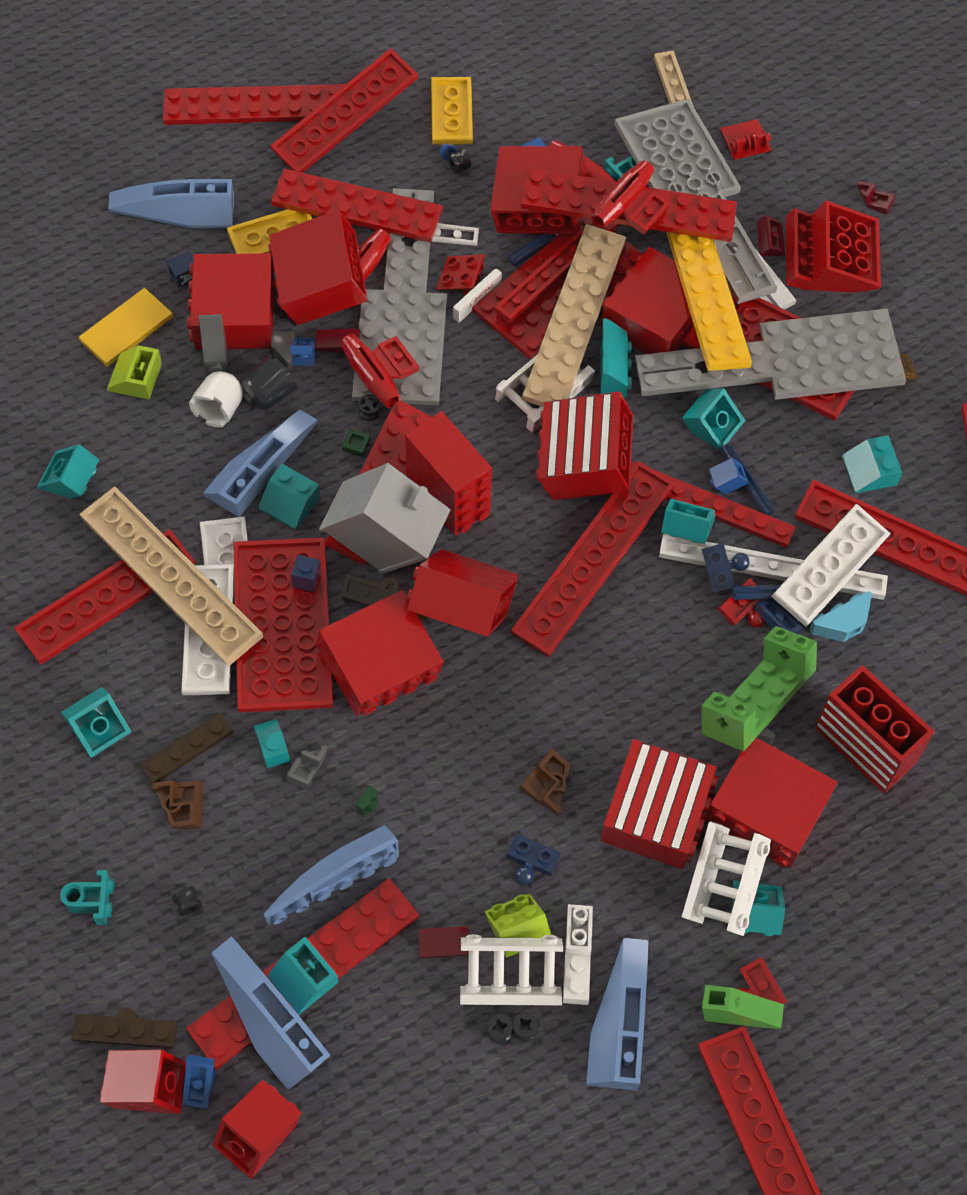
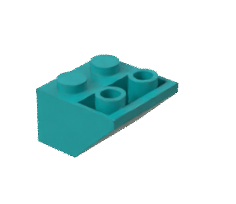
M670 499L665 511L661 533L672 537L684 538L694 543L705 544L715 520V510Z
M306 937L286 951L267 975L268 979L298 1015L338 984L337 974Z

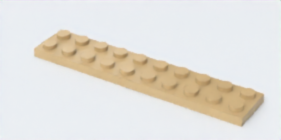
M586 224L522 395V400L544 407V402L569 398L622 252L626 236Z
M115 486L80 513L81 519L227 666H230L263 638V633Z

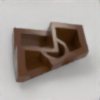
M551 749L544 755L519 788L551 812L558 815L562 811L561 802L563 793L566 790L567 784L565 780L569 774L570 763Z
M171 780L152 783L153 789L157 791L161 800L162 808L168 814L171 827L183 830L202 829L203 783L201 781L176 783Z

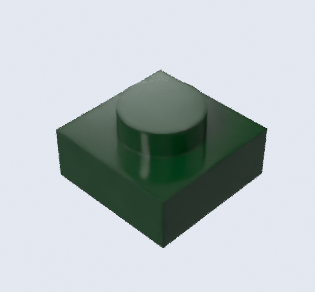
M349 429L342 445V451L363 457L371 439L370 434Z
M368 786L355 804L356 812L361 816L365 817L368 811L372 813L377 807L379 800H377L378 794L376 789Z

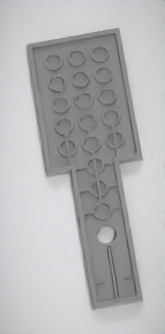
M689 99L615 119L614 125L636 164L646 160L654 167V173L647 183L649 187L725 200V197L740 193L741 187ZM735 215L732 241L713 240L729 290L737 304L775 293L777 286ZM728 244L731 247H736L738 251L735 254H727L722 250V246Z
M393 188V194L434 203V191ZM389 233L391 240L387 250L384 290L366 289L368 301L361 303L359 321L360 340L374 351L379 343L397 336L419 365L418 372L401 380L392 379L401 396L400 400L407 404L439 405L447 294L426 293L430 242L417 240L413 246L409 247L405 246L404 242L401 241L404 236ZM354 372L352 401H359L363 395L372 393L367 389L356 372Z
M888 309L760 323L759 329L762 341L746 343L752 360L751 368L715 370L701 373L699 369L695 368L698 362L705 361L701 348L635 355L642 396L771 382L775 400L898 386L905 385L906 382Z

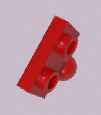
M749 578L741 586L757 585ZM731 595L717 609L732 626L736 625L745 615L748 616L749 625L754 628H760L766 622L753 609L761 599L735 600Z
M762 957L740 969L750 988H738L737 990L781 1004L788 1002Z

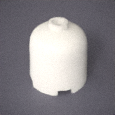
M223 371L213 372L206 377L193 394L189 402L190 409L196 417L200 415L206 419L205 423L207 425L224 427L230 421L242 400V385L232 374Z

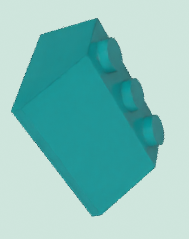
M603 319L600 340V394L620 391L623 397L626 398L627 390H631L632 377H628V372H631L632 359H628V354H631V341H628L627 331L608 319Z

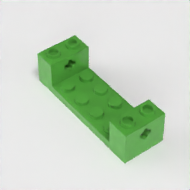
M775 626L764 638V660L730 697L714 692L702 704V734L744 752L816 671L817 641Z

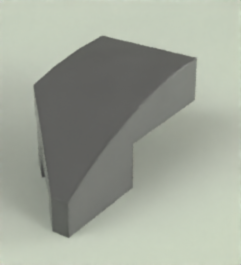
M273 331L271 348L274 351V359L282 360L286 363L287 368L292 369L293 354H290V345L295 338V332Z
M321 746V749L311 752L307 750L301 751V757H298L286 776V781L308 790L328 752V746Z

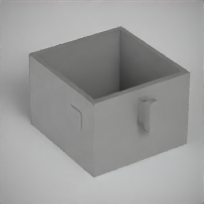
M386 463L343 481L319 530L328 533L377 568L379 573L383 574L428 559L451 509L430 495L426 487L418 486L389 463Z

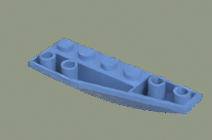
M186 179L132 186L110 192L108 210L113 213L186 228H227L233 226L232 179Z
M299 409L229 461L204 491L203 496L240 517L266 486L280 465L285 463L313 429L318 420Z
M383 825L339 848L319 861L287 888L264 913L267 925L271 923L279 924L287 918L286 915L294 911L299 913L309 907V903L315 900L323 901L331 896L332 891L338 888L344 890L350 887L354 880L359 877L364 879L374 874L375 869L382 865L388 867L397 861L396 858L399 857L397 838Z
M231 936L211 954L255 1050L285 1088L289 1090L325 1061L330 1054L265 974Z
M623 938L590 1034L586 1081L588 1086L637 1091L639 1088L645 1020L648 940Z

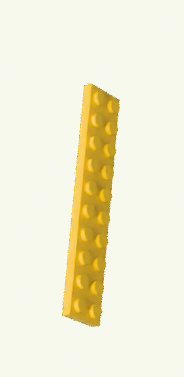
M666 232L707 370L751 368L752 360L714 240Z

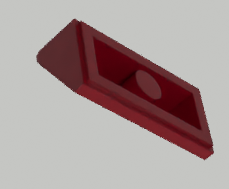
M765 215L757 222L759 254L761 256H784L782 221Z
M469 927L419 929L420 958L468 956L469 951H461V938H466L469 935Z

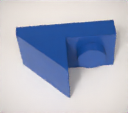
M294 338L290 345V354H293V365L314 366L316 338Z
M195 1055L188 1056L182 1105L208 1109L217 1072L213 1071L214 1059Z

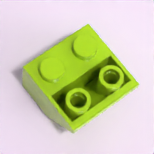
M137 345L120 353L107 391L149 400L162 366L159 349Z
M530 893L519 895L514 900L504 904H496L491 909L484 911L495 938H542L545 935H551L546 915ZM504 951L506 958L519 953V951Z

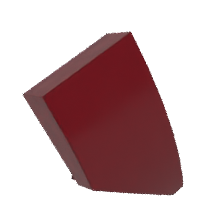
M858 181V189L867 207L883 214H888L895 201V194L875 190V184Z

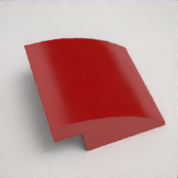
M826 200L813 214L794 208L786 216V285L804 290L847 293L879 289L881 287L879 219Z

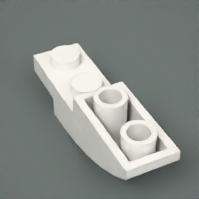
M568 904L563 1003L588 1005L593 906Z

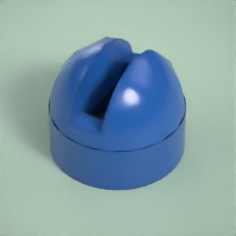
M446 143L440 147L439 152L440 156L448 161L446 149L449 154H456L457 149L452 144Z

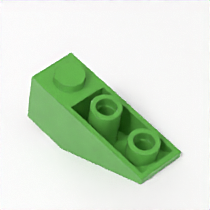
M705 985L702 1010L704 1019L707 1022L781 1030L784 1004L731 987Z

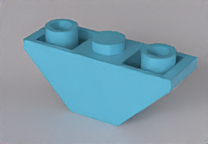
M870 591L864 594L858 593L844 605L839 603L834 606L831 612L825 615L823 613L817 615L812 620L809 629L810 633L841 642L861 633L867 622L872 593Z

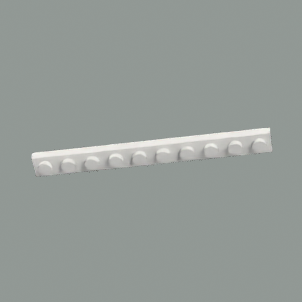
M663 534L659 557L706 566L702 549L718 544L706 542L705 544L694 543L684 538ZM724 545L728 560H732L733 556L737 553H744L750 559L749 567L746 570L738 571L731 569L734 572L786 581L804 561ZM857 570L839 592L856 595L870 591L872 593L871 598L884 600L888 576Z

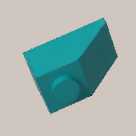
M274 719L254 725L267 769L290 762L285 740L277 720Z

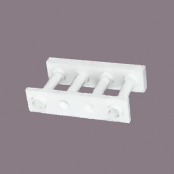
M537 355L508 380H502L496 387L495 400L499 402L507 396L528 415L526 428L532 433L542 425L540 414L543 411V406L533 409L513 389L520 383L526 387ZM589 365L584 370L580 369L578 371L569 398L575 397L592 382L595 370Z
M709 822L682 917L703 924L704 917L729 923L727 931L744 936L745 930L749 925V915L764 862L770 851L771 839L754 833L752 841L728 835L729 828ZM725 845L748 850L749 854L746 864L742 865L721 859ZM718 869L741 874L742 878L739 889L715 883ZM711 893L735 899L732 913L708 907Z
M476 934L461 938V951H469L468 984L460 986V1004L562 1005L561 987L554 985L555 951L563 952L562 938L554 935H545L542 938H481L480 935ZM479 951H494V980L491 986H481L478 984ZM504 951H519V984L516 986H506L504 984ZM529 951H545L544 984L541 987H531L529 984Z

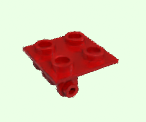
M758 119L720 128L733 160L772 151L768 142L771 141L770 133L763 132Z
M485 255L448 256L436 290L462 289L464 296H466L479 283L480 273L484 269L483 260Z

